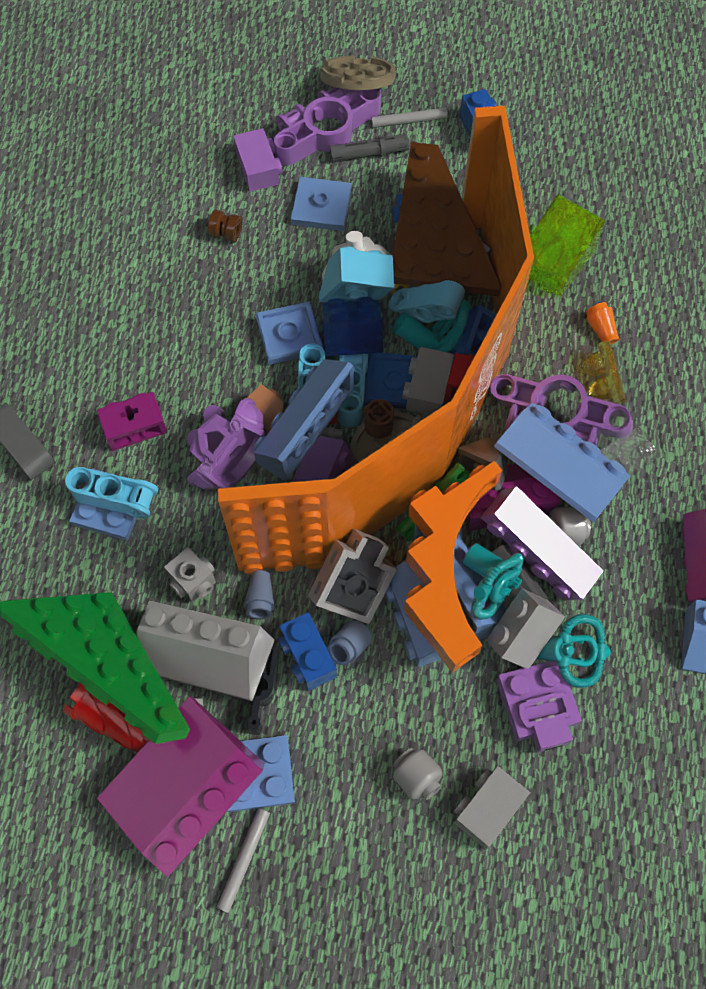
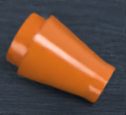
M606 302L590 307L586 311L588 316L586 321L600 338L603 345L607 346L619 341L620 338L617 334L612 307H608Z

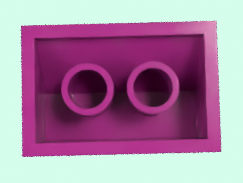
M507 465L508 473L502 488L498 491L489 490L465 519L467 532L487 528L488 524L480 517L502 490L517 486L546 515H549L550 511L558 506L560 502L559 496L519 465Z
M706 509L683 514L682 536L685 540L686 553L683 556V562L687 569L685 592L688 601L691 603L696 599L706 601Z

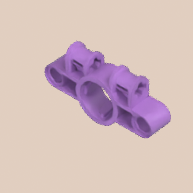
M332 87L327 91L322 90L318 92V99L309 103L306 109L301 104H296L294 109L288 113L277 115L276 123L280 132L274 137L275 158H279L281 165L290 166L317 150L330 152V145L349 143L355 128L371 120V117L379 115L381 111V89L352 91ZM324 118H335L340 120L342 127L334 131H322L312 124Z
M501 374L496 376L491 382L490 389L493 396L501 405L511 408L506 421L505 431L530 404L534 403L544 406L548 399L547 395L561 388L570 393L576 391L581 395L582 402L577 405L576 416L569 422H565V424L571 426L575 430L576 435L585 442H591L597 446L601 434L623 438L628 436L633 430V420L626 407L589 397L583 385L571 376L553 375L538 383L508 374ZM504 386H512V390L508 395H500V391ZM617 416H623L626 418V422L621 427L611 426L612 419Z

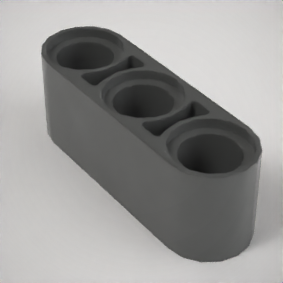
M8 403L1 405L0 444L10 453L14 461L32 481L56 462Z

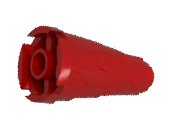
M81 683L70 696V699L76 703L74 708L65 704L63 712L72 720H78L88 728L109 737L126 749L138 753L150 740L142 734L140 729L124 720L126 714L110 702L106 705L88 692Z

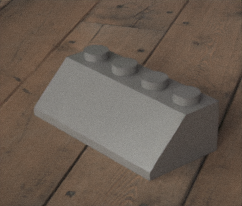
M154 601L148 602L137 629V637L161 678L248 701H253L274 643V639L261 626Z

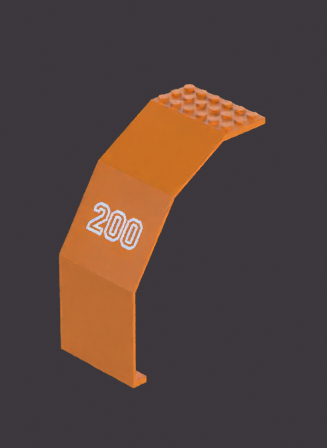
M505 106L478 107L474 110L462 200L474 227L481 228L483 243L491 248L489 260L501 284L499 296H492L496 317L453 399L335 479L218 489V502L239 571L252 575L254 571H263V569L275 568L279 572L291 571L294 566L304 565L308 569L322 568L335 540L347 543L353 529L372 535L408 510L411 499L415 494L423 489L426 491L434 487L433 484L436 481L440 482L450 471L459 453L458 448L466 440L491 391L492 380L499 375L509 355L534 260Z

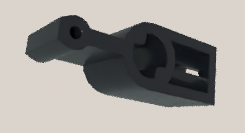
M272 646L259 684H265L268 686V689L262 690L260 696L254 695L253 701H249L253 706L252 714L247 724L251 734L260 735L263 729L260 721L262 707L269 705L275 695L280 655L278 646Z

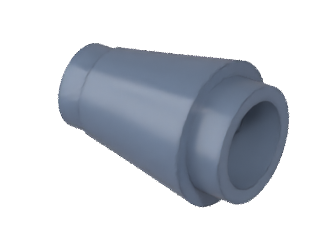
M258 570L252 573L243 605L246 609V615L250 618L266 619L271 616V611L275 608L270 573L267 571Z

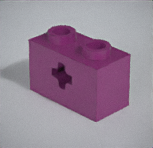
M154 392L140 393L131 399L119 403L112 402L103 408L97 409L106 440L112 451L168 433Z

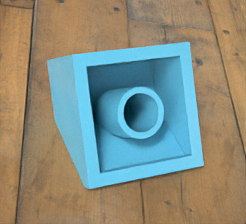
M350 246L339 248L328 260L319 293V302L366 308L372 307L394 289L393 255L382 254L377 250L359 251Z

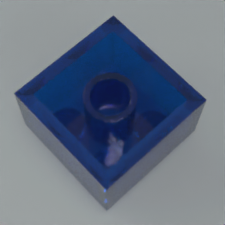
M360 297L356 301L334 298L322 303L325 356L383 353V326L378 300H373L371 297Z

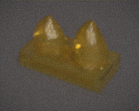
M609 340L597 343L599 351L585 358L575 370L585 375L606 374V376L599 378L592 384L587 392L589 396L597 399L613 398L615 404L626 402L627 399Z

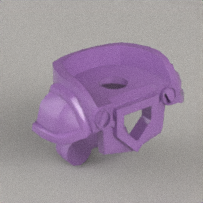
M250 398L240 401L231 422L225 419L226 415L223 409L215 405L208 406L203 413L206 422L198 429L191 430L188 433L187 443L190 446L189 451L202 462L197 470L192 472L187 478L191 486L205 490L231 488L237 485L256 461L254 446L262 435L267 436V432L263 430V414L256 407V402Z

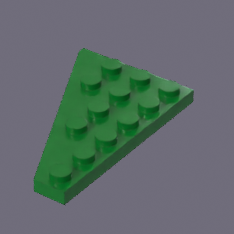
M112 592L0 601V617L13 626L12 632L19 638L25 639L33 649L50 661L54 658L68 669L67 675L74 681L81 683L88 692L106 705L110 702L126 714L124 720L140 729L142 734L153 743L158 744L186 739L190 730L188 724Z

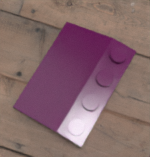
M191 695L178 708L190 728L186 739L158 744L149 740L97 797L98 801L141 854L167 877L260 775L265 764Z

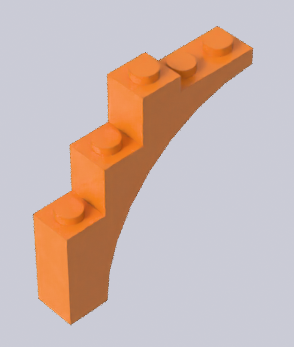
M495 461L486 467L484 465L476 467L469 474L467 480L461 484L459 482L453 483L444 491V495L437 486L428 491L425 489L419 491L412 497L409 507V517L426 538L421 536L409 545L406 562L425 587L418 585L406 595L404 611L452 673L478 655L482 647L481 642L468 624L458 599L454 579V547L457 535L469 512L480 498L499 482L502 469Z

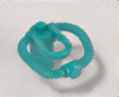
M463 298L457 312L458 317L456 316L451 320H437L431 330L404 312L396 319L392 332L417 349L423 347L448 353L461 338L460 336H462L467 316L472 306ZM445 333H448L446 336L443 337V339L440 340V338H441Z
M475 543L469 549L463 564L484 577L473 591L475 598L471 611L475 617L479 619L492 617L498 611L501 604H503L502 601L505 600L506 595L509 596L513 588L517 589L521 585L522 579L519 578V575L522 571L524 559L521 553H515L503 560L478 543ZM489 596V599L492 601L486 609H482L483 602Z
M577 614L570 617L564 623L561 629L562 632L558 633V636L552 635L536 659L557 662L556 665L559 667L561 677L568 684L576 688H585L598 682L604 667L603 660L610 656L611 650L605 644V632L601 621L592 615ZM580 623L593 626L597 640L595 641L592 636L585 634L570 635L572 628ZM584 641H586L590 647L588 658L586 660L578 657L576 659L572 658V654H574L572 643L584 644ZM594 663L592 673L586 678H577L569 672V665L588 667Z

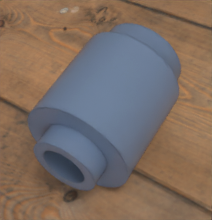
M352 620L347 622L329 641L328 652L332 660L339 665L354 662L371 644V633L359 621Z

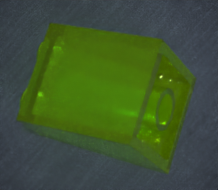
M557 194L530 236L534 260L528 280L539 284L546 292L554 293L561 297L594 254L606 220Z

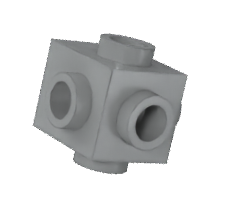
M189 547L164 566L169 578L172 580L169 585L180 598L186 595L192 603L197 598L202 599L213 590V585L216 583L212 573L215 570L213 565L204 556L199 559Z

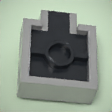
M353 529L347 543L335 540L308 594L309 598L315 606L370 624L397 571V568L388 559L384 558L389 547L381 539Z

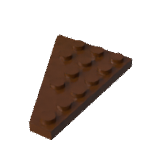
M411 142L393 250L394 284L418 287L424 284H434L450 280L463 286L466 293L499 296L501 284L439 146Z

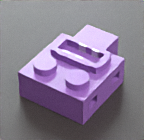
M553 661L533 665L529 669L522 668L498 675L496 679L515 741L519 742L532 738L537 753L568 745L573 741L569 728L577 726L582 721L570 685L561 677L559 667L556 665L557 662Z

